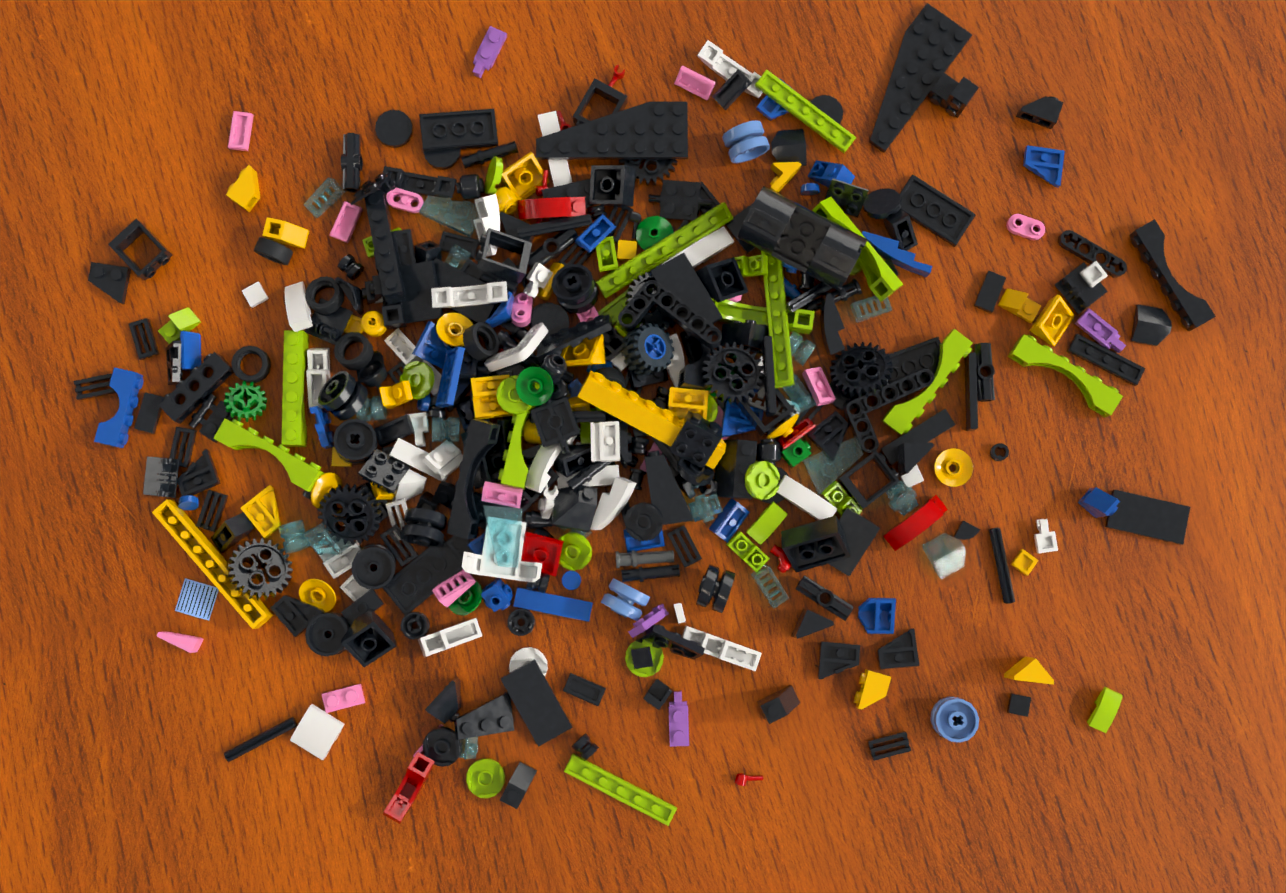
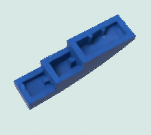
M862 231V235L884 259L891 258L893 264L924 277L931 273L932 266L914 261L915 253L898 249L899 241Z

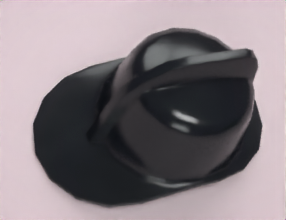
M373 351L372 359L368 365L356 370L358 382L364 383L370 388L376 386L379 389L382 387V382L388 375L384 366L383 355L379 351Z

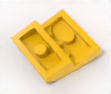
M509 374L470 379L475 419L513 416V414H509L501 408L496 397L498 386L504 379L509 378Z
M670 387L669 411L680 419H685L688 411L700 414L707 420L709 391Z

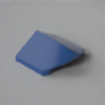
M510 291L507 293L508 301L502 302L493 315L486 320V323L492 328L512 320L514 296Z
M868 598L858 607V618L868 634H894L896 598Z

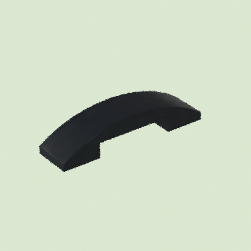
M384 166V174L392 171L389 177L396 181L397 185L395 188L423 196L453 198L457 179L438 176L437 178Z

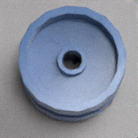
M755 120L742 123L723 134L724 144L727 148H730L728 155L732 163L750 161L763 155L770 149L768 139L762 136L765 131L760 121Z
M613 578L609 588L617 593L618 596L606 593L601 603L623 617H629L638 621L642 611L633 606V604L637 603L641 606H646L651 597Z
M950 696L942 698L934 705L931 711L930 721L933 729L938 735L951 742L960 743L969 740L975 735L979 727L977 710L964 699Z

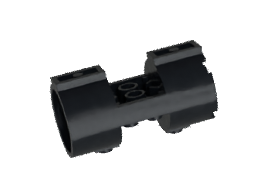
M763 186L737 236L738 239L838 291L841 290L843 283L846 282L860 256L862 248H864L867 242L866 238L766 186Z

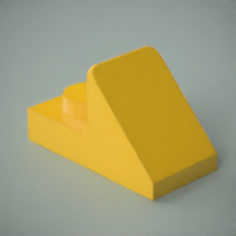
M799 162L772 163L771 170L778 176L771 181L770 189L779 193L800 170L802 164Z
M1008 288L998 303V306L1029 323L1034 321L1041 308V305L1027 298L1028 293Z
M409 380L401 381L393 386L379 388L383 406L388 409H393L413 399Z

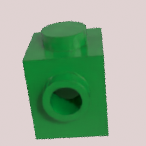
M800 438L781 453L792 469L812 454L810 452L812 448L806 440L802 441Z

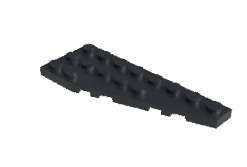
M928 3L905 31L869 143L885 153L942 74L945 73L972 37L971 33Z
M688 101L647 102L537 138L536 159H688Z

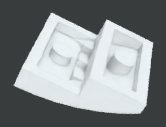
M329 534L314 543L313 547L324 561L323 564L335 579L352 568L354 557L361 549V546L357 540L354 545H351L349 540L344 545L343 539L336 542L337 537L333 536L330 538Z
M311 704L290 741L319 759L324 760L345 724Z

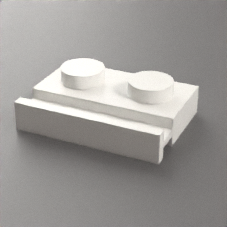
M619 421L590 422L591 461H620Z
M447 439L426 455L422 462L435 474L438 473L443 480L460 466L463 455L461 454L462 451Z

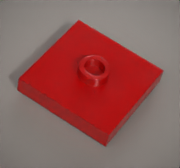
M526 532L521 561L542 563L541 573L556 577L564 541Z

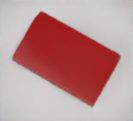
M806 418L792 428L794 431L786 438L781 436L777 441L780 442L785 450L816 426L809 418Z

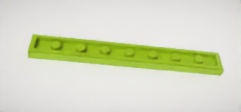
M722 202L618 267L619 269H614L595 282L604 298H607L630 284L634 279L636 280L639 275L643 276L645 272L648 273L734 218L726 203Z
M761 251V255L768 256V274L763 276L769 336H772L775 388L794 385L782 261Z

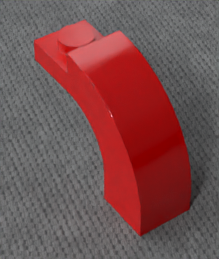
M585 197L518 200L519 219L586 215Z
M934 495L914 513L892 527L883 537L893 550L896 551L934 524L948 509L939 497Z
M419 752L416 753L383 815L399 824L402 822L426 782L435 761Z

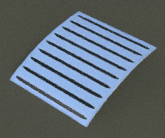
M185 578L175 611L210 620L218 594L217 587Z

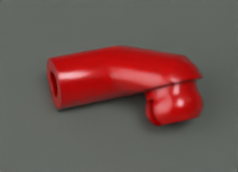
M774 544L770 553L778 557L779 565L777 568L780 572L785 573L790 569L791 563L783 549Z

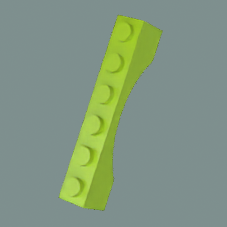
M832 197L821 201L812 210L864 237ZM867 241L861 250L857 262L863 270L868 287L882 302L899 289L903 283Z
M712 299L722 315V319L719 320L721 322L731 323L732 320L745 323V320H754L758 325L768 326L766 307L746 305L730 300L717 302ZM798 309L790 312L787 310L789 332L810 335L813 328L815 311Z
M956 329L951 330L940 344L939 362L932 384L927 386L913 399L892 406L881 421L897 434L902 435L903 432L907 434L913 426L911 424L915 417L918 419L925 411L923 409L924 405L927 402L930 404L937 394L934 392L938 387L942 388L947 383L948 379L946 377L950 372L954 373L960 366L958 362L962 356L966 358L971 352L972 348L970 346L973 342Z
M284 330L281 445L286 447H307L304 376L309 334L303 330L297 332Z
M1022 335L1019 337L1007 357L1023 367L1042 366L1064 374L1081 390L1090 409L1105 418L1112 415L1123 397L1116 388L1106 386L1100 378L1085 373L1086 370L1084 368L1069 363L1070 360L1065 356H1058L1053 353V349L1049 346H1042L1037 343L1033 336Z
M538 382L535 383V388H536V389H539V388H540V385H539ZM532 406L525 413L513 414L512 423L514 428L513 431H509L507 442H510L509 450L505 449L503 461H506L505 467L500 469L498 477L502 485L525 490L529 470L522 455L521 439L525 422L531 410L536 406Z
M234 418L232 421L224 419L214 436L215 440L235 450L249 448L267 450L283 464L291 482L302 489L311 492L315 481L324 474L320 470L321 466L312 461L310 464L304 462L305 457L297 453L294 455L290 454V449L281 444L277 447L273 444L274 440L265 435L263 438L259 437V432L253 428H243L244 423Z

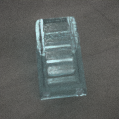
M328 177L303 205L318 218L346 191L333 178ZM325 191L330 195L329 198L324 194ZM319 197L325 201L324 204L318 199ZM313 202L320 207L319 210L312 204Z
M876 296L852 303L850 307L856 323L892 311L888 297L883 300L886 306L885 309H882L881 303ZM874 301H876L877 307L879 309L878 311L875 310V307L873 305ZM869 303L872 313L868 312L866 304ZM859 306L863 307L865 315H862Z
M767 564L761 567L757 573L751 574L773 609L789 599L771 567ZM768 573V575H767L766 577H764V578L761 579V580L759 579V578H761L762 576H764L765 574ZM772 579L773 582L764 587L763 584ZM775 586L777 587V589H775V590L772 591L771 593H768V592H767V591H769L770 589H772L773 587H775ZM778 593L782 594L775 600H772V597H774Z

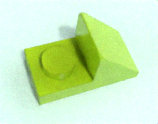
M613 236L606 237L596 246L600 272L619 269Z
M187 307L168 315L171 320L160 328L158 332L170 344L172 341L180 340L181 331L190 332L201 321Z

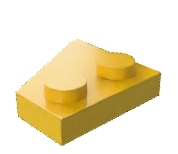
M272 485L266 487L241 507V510L264 538H267L281 527Z

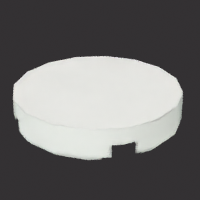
M522 648L511 657L509 672L535 659L544 676H546L548 670L547 659L536 648Z

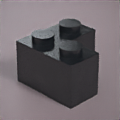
M943 73L927 97L930 98L933 104L943 107L949 115L958 118L979 87L965 77L958 83Z
M732 320L731 323H724L722 325L720 345L724 347L725 343H728L732 347L735 342L737 348L742 344L743 350L750 347L751 352L762 354L761 342L765 336H769L768 326L758 325L754 320H745V323Z

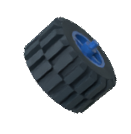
M649 323L628 332L627 336L623 338L625 343L621 344L623 349L621 353L625 357V364L628 363V368L630 370L634 369V373L644 376L666 369L671 364L670 360L674 357L672 354L674 351V347H672L673 340L669 338L670 334L668 332H664L665 329L662 326L658 327V324L652 325Z

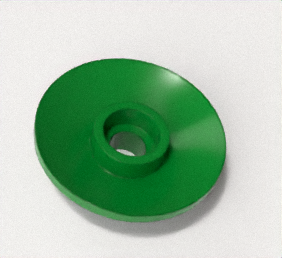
M650 216L638 225L636 239L639 246L645 251L674 232L671 224L665 218ZM653 230L658 231L656 236L651 235Z
M528 367L519 374L516 381V391L524 403L531 406H539L550 399L553 393V381L549 373L543 368ZM536 382H538L540 385L539 389L535 388Z
M476 581L475 584L449 606V609L454 614L461 616L473 612L482 600L481 592L483 590L481 585Z

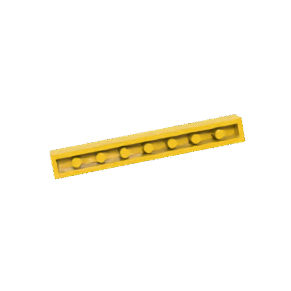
M589 372L577 396L669 446H672L684 425V418H678L671 411L656 406L651 400L639 397L634 391L622 388L619 383L609 381L598 372ZM723 439L720 440L706 463V466L712 469L716 467L725 453L726 443Z
M166 499L152 512L252 629L260 628L274 616L260 599L257 601L256 595L249 599V593L242 596V589L235 590L237 584H230L233 578L228 577L230 570H227L229 563L174 500Z

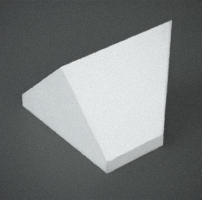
M409 469L397 485L398 488L394 493L395 497L392 499V502L403 498L407 501L422 493L427 478Z

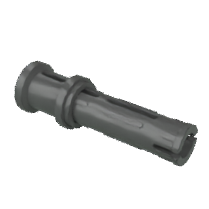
M632 550L626 553L615 551L616 569H619L620 566H632L634 568L639 564L674 562L673 550L652 552Z

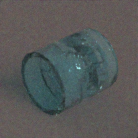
M795 331L790 336L791 355L794 357V361L803 366L816 347V344L809 340L804 341L803 336Z
M381 395L373 396L371 399L367 397L362 408L356 413L357 419L366 422L371 421L372 418L375 421L386 420L387 408L383 406Z
M432 417V442H443L444 439H447L448 442H459V417H448L447 420H444L443 417Z
M303 520L290 522L278 527L280 537L285 539L283 547L286 554L310 547L308 536L303 534L306 531Z

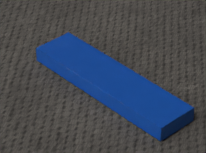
M517 587L513 607L589 622L593 602Z

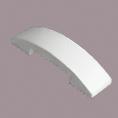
M707 40L697 57L726 81L739 69L752 82L744 92L760 98L763 92L755 87V84L761 76L756 72L752 74L723 54L722 49Z
M506 281L454 288H431L432 308L478 306L508 301Z
M576 436L571 437L567 444L571 445ZM553 444L548 447H543L542 445L529 469L526 488L538 493L543 491L551 478L547 472L561 452L559 444Z

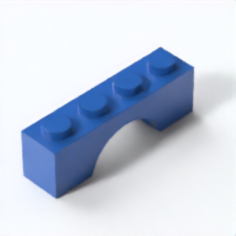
M114 367L109 386L118 394L119 409L113 418L98 424L94 442L124 448L129 438L127 434L129 426L132 425L134 419L133 411L138 405L139 399L137 396L139 389L143 386V375Z

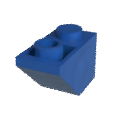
M818 160L815 161L808 174L810 179L829 188L832 178L852 184L855 178L843 164Z
M1094 487L1084 494L1078 501V504L1093 517L1098 518L1113 515L1118 509L1117 505L1120 501Z

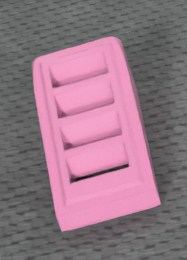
M462 570L436 586L432 591L440 603L449 607L476 581L470 573Z
M167 631L158 632L157 637L189 653L198 652L204 640L201 637Z

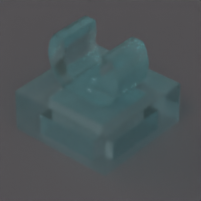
M454 244L445 262L460 270L471 253Z

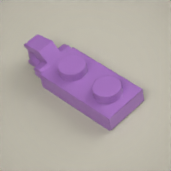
M492 26L489 27L474 57V76L481 78L485 69L488 71L490 68L492 69L507 38V33Z
M1090 308L1086 309L1074 323L1108 350L1112 348L1119 353L1126 346L1119 340L1120 335L1118 331Z
M664 604L656 606L650 613L633 623L634 628L628 631L629 634L634 638L663 619L669 612L665 609Z
M674 691V702H669L668 706L670 747L689 746L687 701H682V691Z

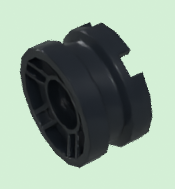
M516 609L509 615L507 620L509 630L518 636L529 634L534 629L536 623L533 613L527 609ZM521 618L525 620V624L523 626H520L519 623H517L518 620Z
M420 612L409 613L401 621V631L409 639L422 638L429 631V619ZM417 622L419 628L413 629L412 624Z

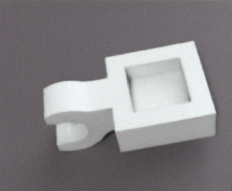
M535 262L526 277L530 282L523 293L535 298L539 291L538 288L544 289L553 272L540 263Z
M427 413L407 414L410 415L414 428L415 445L426 447L424 433L429 432Z
M546 484L543 489L544 496L539 499L538 510H541L542 518L549 519L554 507V499L558 495V487L555 485L554 489L549 491L548 484Z
M1036 520L1039 530L1038 534H1034L1037 553L1058 551L1055 531L1049 532L1048 520Z

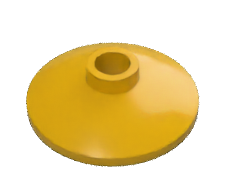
M447 313L437 321L436 332L444 343L456 347L464 346L463 333L473 324L462 314Z
M798 413L771 432L767 438H776L781 435L786 438L794 431L792 427L799 417Z
M951 448L937 456L934 463V471L941 483L950 487H957L965 484L970 479L973 472V464L967 453L960 449ZM950 465H954V472L949 470Z
M327 472L315 481L311 490V501L316 508L321 506L320 501L324 499V495L329 493L331 488L336 490L338 485L342 486L341 479L337 474Z
M308 579L299 588L301 601L323 609L324 613L330 611L335 606V592L326 582L319 579Z

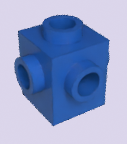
M497 578L486 585L481 592L484 603L494 612L499 609L504 610L511 604L512 590L507 584H504L501 578Z

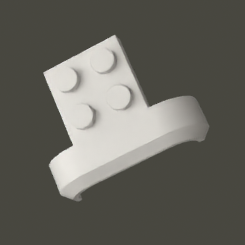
M487 517L482 555L464 552L461 566L466 573L525 582L537 581L541 575L542 563L521 561L527 522Z

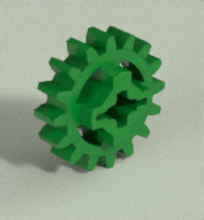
M243 381L241 386L235 383V388L229 387V393H225L224 406H226V412H231V418L238 416V421L242 418H245L246 422H248L249 418L255 421L256 415L262 416V410L266 411L267 398L265 397V391L260 392V386L253 387V382L250 385H246V382ZM244 398H246L247 406H245Z

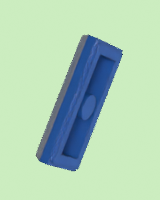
M602 214L576 239L575 243L590 253L616 226Z
M181 331V368L191 372L193 368L199 367L202 364L201 335L199 333Z
M730 499L709 527V530L728 543L750 512L737 501Z
M626 529L623 530L627 552L665 546L662 530L654 539L648 541H638L632 538Z

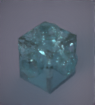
M902 481L886 491L890 500L889 506L894 512L899 511L903 516L919 505L915 498L917 497L916 492Z
M705 494L694 497V502L688 504L695 522L703 520V523L714 519L713 515L723 512L717 494L707 497Z

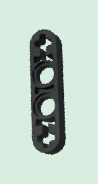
M1066 230L1058 237V243L1063 249L1089 264L1097 261V254L1104 255L1105 262L1099 263V265L1111 277H1120L1127 270L1125 261L1074 231ZM1070 236L1071 242L1066 243L1064 237ZM1078 240L1079 243H1077L1075 248H1073V246L1075 245L1074 243ZM1081 244L1088 246L1089 251L1087 254L1080 252L1079 247ZM1118 264L1120 270L1115 272L1114 266Z

